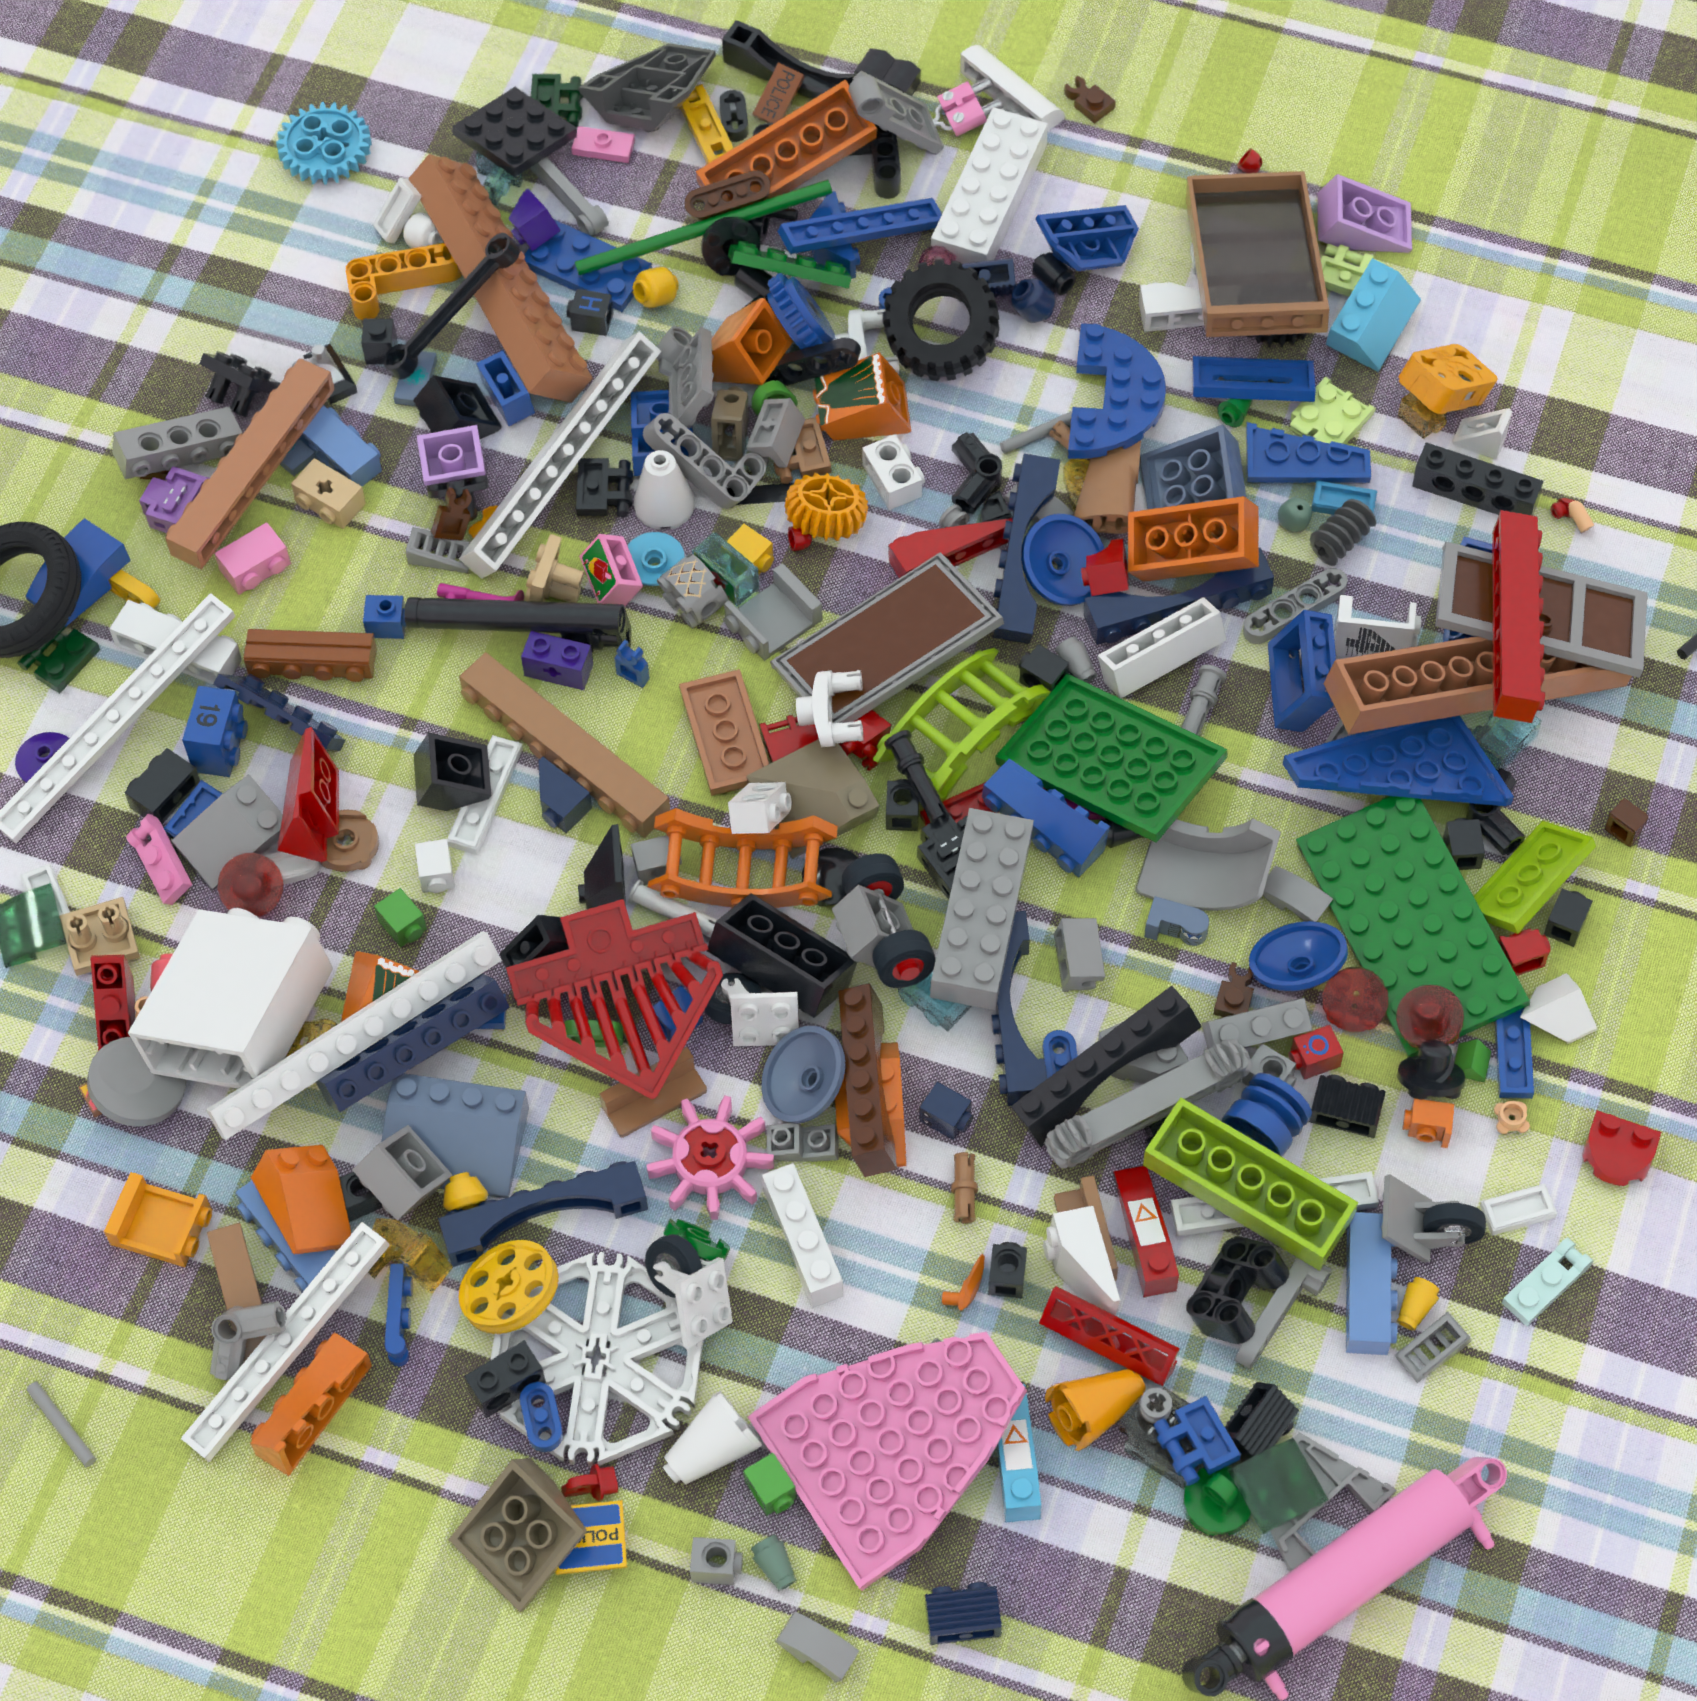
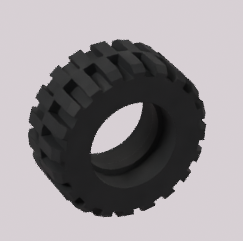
M935 259V265L927 266L926 261L919 263V269L912 272L909 268L902 274L904 279L901 282L896 280L891 286L892 294L886 296L883 324L890 349L894 356L898 357L901 365L906 369L911 368L913 374L921 378L925 374L933 381H939L940 377H947V380L950 381L956 380V374L962 372L967 376L973 372V366L976 364L981 366L986 361V354L992 353L996 346L995 338L999 336L1000 327L999 313L994 294L990 291L986 280L978 277L977 271L970 266L964 269L961 262L953 260L951 265L945 264L944 259ZM941 296L960 300L967 307L970 316L969 326L962 336L951 343L943 345L929 344L917 336L913 326V318L917 310L925 302Z

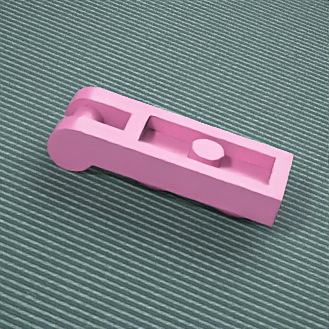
M147 814L140 821L141 826L133 828L126 835V838L140 856L162 902L173 905L192 886V883L161 822L152 814ZM149 835H150L151 838H152V840H151L150 842H149V840H148V838H147Z

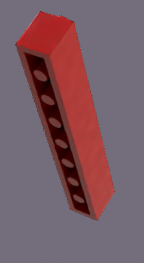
M1500 510L1492 531L1493 717L1532 723L1536 712L1542 711L1545 702V692L1541 691L1545 669L1540 667L1544 655V644H1540L1544 622L1539 621L1544 603L1543 598H1539L1543 585V575H1539L1543 554L1538 552L1542 540V530H1538L1537 516Z

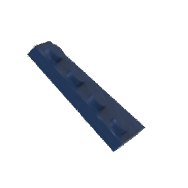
M218 674L213 683L216 687L238 691L237 697L239 700L259 708L266 707L265 715L284 724H288L289 721L292 722L290 729L300 735H303L305 729L312 727L327 750L340 751L346 740L336 734L338 731L336 727L324 721L317 722L312 718L314 714L304 707L297 705L295 708L288 703L289 698L276 690L270 692L264 688L265 682L250 674L247 677Z

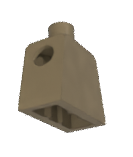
M733 386L728 390L721 389L717 392L711 416L712 450L723 460L738 461L744 456L749 425V401L747 392L740 387ZM729 426H734L732 436H728L725 433V429Z

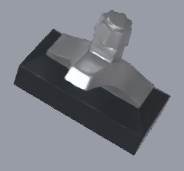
M330 343L325 346L321 344L312 347L311 352L303 355L304 360L331 372L335 390L327 399L330 405L358 393L354 381Z

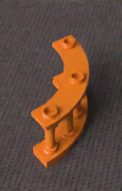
M678 808L655 816L654 828L665 832L669 837L665 875L648 881L647 887L659 891L660 895L665 898H681L704 904L731 907L732 909L750 893L774 908L798 905L814 906L818 904V901L832 897V891L817 885L816 880L819 846L823 845V842L837 838L838 826L815 815L795 821L779 823V829H772L769 833L732 834L731 828L714 826L713 819L697 816ZM682 839L699 842L700 846L703 847L699 882L678 877ZM719 846L736 848L739 851L736 888L712 885L715 848ZM806 846L803 882L785 886L788 852L792 851V848ZM756 849H773L775 851L772 888L749 889L752 852Z

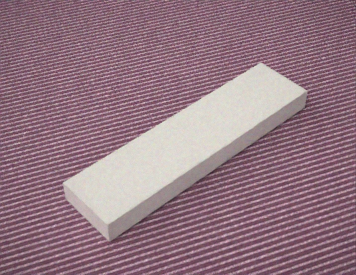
M492 735L487 746L491 797L488 800L461 807L447 838L449 847L476 855L480 851L523 750L522 743Z

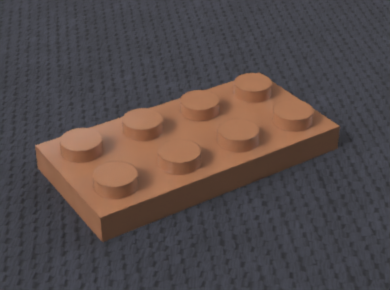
M740 669L679 684L680 694L711 796L744 788L749 783L746 776L769 765V761Z

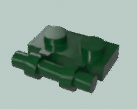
M532 74L531 97L561 118H567V122L576 128L578 127L583 110L580 106V100L583 96L579 91L582 79L578 76H573L570 78V83H562L561 74ZM561 97H567L569 103H560Z
M64 626L44 646L25 654L17 662L25 671L33 663L39 666L33 672L35 678L59 694L100 651L97 642L75 628L66 637L61 633L68 626ZM51 644L57 646L48 657L43 654Z

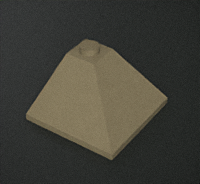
M818 739L746 776L749 783H786V791L791 796L792 805L789 814L780 823L815 815L838 826L837 836L875 818L880 806L864 777L838 743H835V746L821 748ZM779 823L774 827L775 829H779ZM806 846L792 848V851L788 852L791 859L806 853Z
M531 1458L512 1459L448 1540L519 1612H523L587 1533V1530L555 1482Z

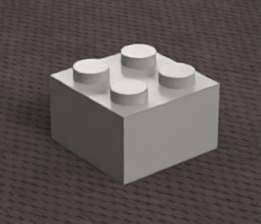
M409 1125L376 1145L352 1169L359 1177L361 1184L376 1196L384 1210L397 1221L428 1200L453 1176Z

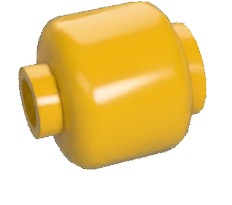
M663 266L641 271L633 283L634 297L647 308H656L670 304L676 297L679 287L678 280L668 268Z

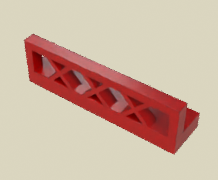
M1058 1286L1053 1288L1039 1324L1161 1386L1166 1383L1176 1367L1178 1361L1175 1359L1180 1348Z

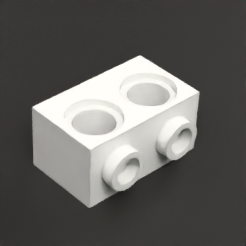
M895 434L862 447V465L889 510L922 497V484L925 483L924 475L919 466L914 467L907 445L905 443L901 444Z
M748 783L728 802L732 834L769 833L789 814L792 805L791 796L786 791V783Z

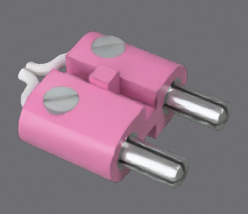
M986 78L972 86L967 81L937 96L940 105L936 108V117L932 120L935 127L941 126L944 130L953 129L956 137L986 123V116L990 114L993 107L1003 108L1002 102L999 99L981 107L975 96L992 87L991 80ZM941 109H943L951 126H946L943 122L938 121Z

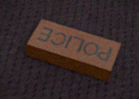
M778 63L752 113L753 117L766 123H775L784 118L805 78L804 74Z

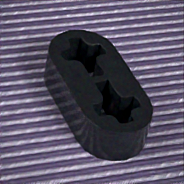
M729 90L724 92L719 100L721 123L730 141L739 142L748 135L746 101L741 92ZM729 103H735L736 110H730ZM737 121L738 129H733L732 122Z

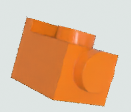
M1414 1098L1411 1110L1405 1109L1402 1129L1408 1130V1137H1415L1422 1142L1441 1141V1147L1448 1148L1452 1135L1455 1104Z

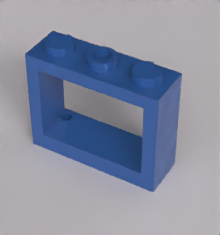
M1303 610L1268 642L1274 725L1278 729L1304 732L1334 706L1323 684L1336 660L1332 614ZM1300 649H1301V658H1302V669H1303V680H1304V691H1305L1304 693L1302 692V681H1301V670H1300V659H1299V650H1300Z

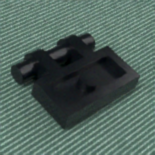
M581 458L579 460L576 499L577 516H608V506H616L617 516L627 517L629 515V508L632 506L633 496L630 493V485L633 483V471L631 470L630 461L621 460L619 461L618 468H610L609 458ZM609 483H617L618 491H609Z

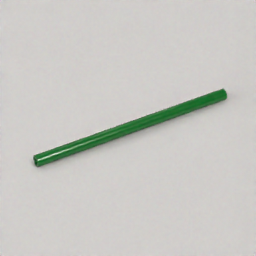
M824 180L575 261V266L580 276L703 236L707 228L721 218L739 217L750 221L833 194L829 180Z

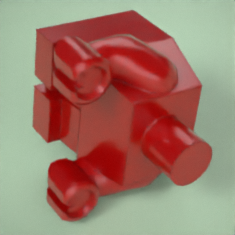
M870 710L854 721H862L863 741L838 743L847 756L851 753L859 758L867 756L862 761V766L864 768L868 767V771L878 766L879 763L873 760L878 752L877 745L883 736L890 734L892 724L873 710Z

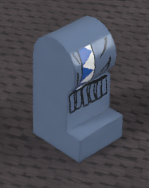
M1154 896L1146 921L1144 937L1157 941L1159 933L1181 938L1188 945L1197 946L1202 944L1207 938L1209 918L1204 911L1198 908Z

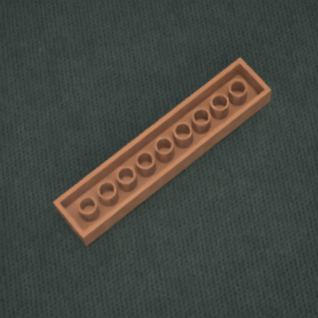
M428 154L408 179L422 195L420 200L463 277L466 278L486 257L485 248L492 237L499 233H506L511 238H513V235L504 225L500 218V212L493 206L488 197V191L481 185L476 176L477 172L471 165L455 162L447 157ZM520 250L518 259L507 268H498L474 296L528 392L572 403L593 378L587 369L586 361L577 352L574 340L565 331L561 318L554 312L549 303V297L542 291L537 282V276L530 270L525 261V255Z
M1476 636L1338 659L1334 661L1323 684L1349 735L1493 710V641ZM1547 654L1543 655L1542 662L1540 663V667L1545 669L1544 681L1541 686V691L1545 692V700L1625 687L1632 677Z

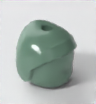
M1291 498L1280 506L1277 514L1278 520L1288 531L1301 532L1307 528L1311 521L1312 508L1302 498Z

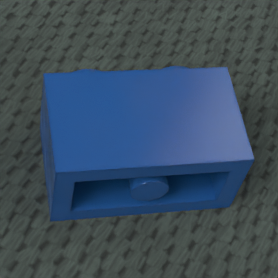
M503 350L476 363L482 383L508 427L535 414L529 392Z

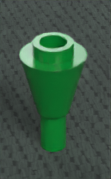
M1228 399L1220 403L1217 411L1221 421L1231 427L1241 426L1253 399Z

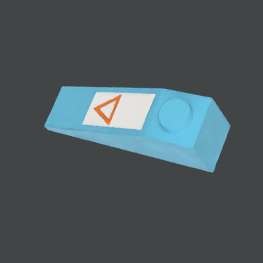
M1026 1393L997 1444L1005 1522L1039 1520L1041 1517L1038 1471Z

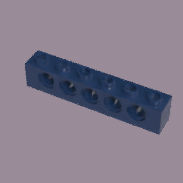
M482 973L316 1081L327 1104L342 1112L510 1007L496 980Z

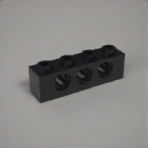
M1426 442L1415 468L1412 487L1499 515L1500 510L1533 516L1539 502L1544 481Z

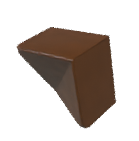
M1623 798L1609 813L1605 830L1628 847H1631L1646 825L1649 816L1626 798Z

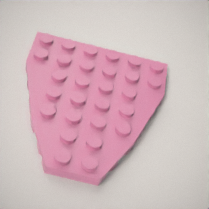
M987 1332L970 1334L966 1338H944V1341L923 1344L922 1342L908 1344L869 1356L866 1361L849 1366L848 1364L836 1367V1370L820 1375L814 1373L805 1376L747 1416L769 1451L774 1453L794 1483L797 1494L861 1591L922 1549L987 1463L1027 1392Z

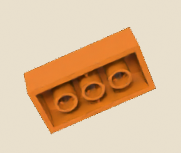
M1245 496L1128 512V572L1142 582L1259 567L1258 506Z

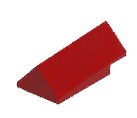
M309 727L305 729L290 761L277 851L324 862L327 861V838L339 835V770L313 728Z

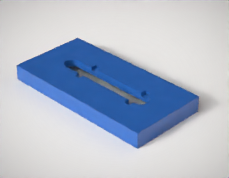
M1193 356V397L1315 402L1314 361ZM1219 377H1222L1223 380H1240V381H1218V380H1219ZM1268 379H1272L1273 382H1288V383H1269V382H1268ZM1244 381H1265V382H1244Z

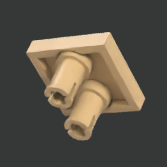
M550 534L546 545L540 544L535 562H537L535 569H531L526 583L528 588L524 601L545 602L546 599L552 597L569 603H577L581 592L580 585L584 571L558 563L562 537Z
M123 897L60 915L76 976L91 972V955H125L127 961L140 957Z

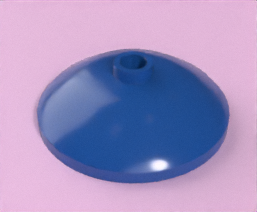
M1053 514L1037 521L1028 530L1022 543L1021 562L1028 582L1040 596L1057 605L1074 606L1084 603L1085 598L1091 597L1090 586L1083 585L1081 568L1086 567V556L1096 554L1105 548L1095 530L1082 519L1068 514ZM1052 561L1057 564V569L1053 567Z
M1312 921L1291 923L1272 930L1254 945L1249 956V966L1254 978L1266 987L1286 992L1303 991L1317 987L1331 979L1345 964L1348 956V946L1344 935L1331 925Z

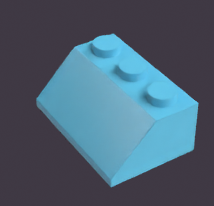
M1372 258L1331 326L1325 345L1379 372L1420 303L1421 298L1400 272Z

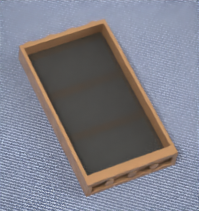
M1305 171L1187 176L1186 203L1206 337L1328 332L1329 303Z

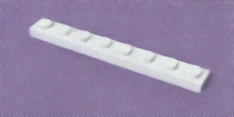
M361 1222L285 1313L287 1318L286 1330L282 1333L267 1335L181 1439L210 1462L387 1250L390 1244Z

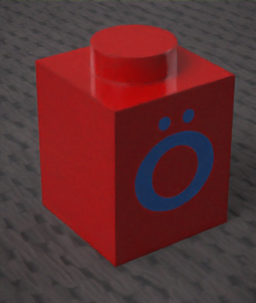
M1331 1025L1293 1037L1291 1051L1288 1052L1289 1060L1296 1063L1295 1070L1299 1069L1304 1080L1341 1067L1344 1054Z

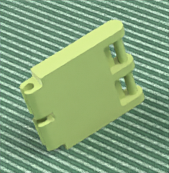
M1324 377L1316 386L1315 402L1302 401L1291 413L1290 420L1292 422L1289 429L1301 437L1313 434L1316 441L1325 443L1333 441L1347 444L1372 417L1376 408L1372 405L1366 406L1355 399L1353 393L1342 391L1331 384V379Z

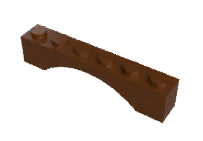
M867 983L838 991L842 1043L845 1055L852 1158L864 1177L897 1170L895 1141L886 1108L881 1075L880 1051L881 1040L885 1031L883 1008L871 984Z

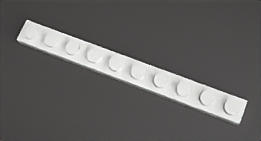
M210 593L0 810V831L16 844L235 617L233 610Z
M481 931L207 1108L206 1111L221 1138L229 1139L502 961L488 933Z

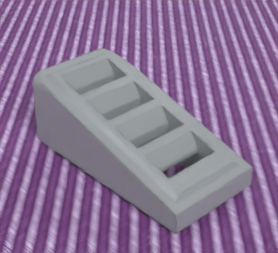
M413 527L406 547L408 564L468 573L469 568L462 561L455 560L457 551L463 553L470 543L461 540L434 538L431 531ZM432 547L436 548L435 554L431 553ZM445 549L449 550L448 557H443Z
M1446 1312L1395 1354V1357L1418 1383L1472 1341L1471 1337L1452 1315ZM1447 1328L1456 1339L1454 1343L1451 1344L1441 1331ZM1436 1336L1446 1348L1443 1352H1440L1430 1339ZM1423 1344L1435 1356L1432 1361L1420 1350L1419 1347ZM1412 1352L1425 1365L1421 1370L1408 1357Z

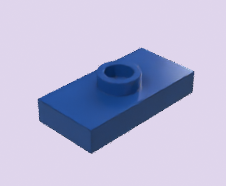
M201 780L164 827L166 834L172 839L175 838L223 793Z

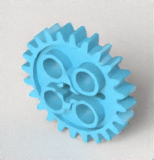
M321 102L319 109L310 104V111L305 112L300 108V116L296 117L290 114V123H282L283 131H278L279 140L276 141L279 159L283 162L284 169H290L291 176L299 174L302 182L311 177L312 184H315L318 178L323 180L324 185H327L329 178H333L338 183L339 175L350 178V169L359 172L358 163L366 164L365 155L371 154L369 146L372 145L369 126L365 125L364 117L358 118L356 110L349 113L347 105L338 110L335 102L330 108H326L325 103Z

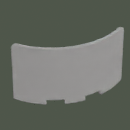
M1253 818L1237 826L1224 827L1222 833H1211L1206 826L1195 825L1176 819L1157 843L1150 841L1135 890L1138 894L1150 899H1154V896L1207 911L1231 910L1248 906L1258 901L1263 895L1281 832Z

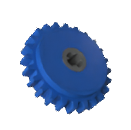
M779 273L768 281V286L770 287V292L767 294L768 301L778 320L800 349L835 340L834 331L821 308L795 277L792 276L788 279L786 275Z

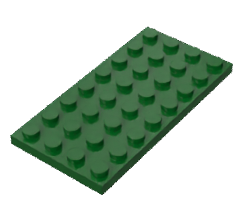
M1389 796L1296 839L1297 846L1320 890L1333 898L1329 907L1407 1058L1418 1056L1419 1047L1424 1041L1439 1040L1448 1043L1530 1006V1000L1421 799Z

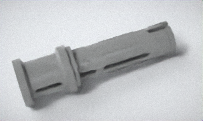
M1207 664L1202 665L1199 669L1198 674L1200 677L1196 687L1191 689V705L1182 724V728L1199 736L1210 708L1217 704V692L1220 684H1223L1227 677L1222 669Z

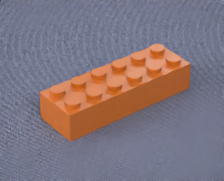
M845 79L697 170L696 181L700 187L750 171H761L770 180V193L766 198L769 199L790 192L876 139L877 127L874 123L858 115L848 90L849 84ZM753 184L750 190L752 192H759L761 187L758 184ZM725 193L722 199L728 202L733 199V196L730 193Z

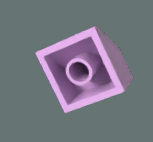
M477 425L417 435L425 486L486 475Z

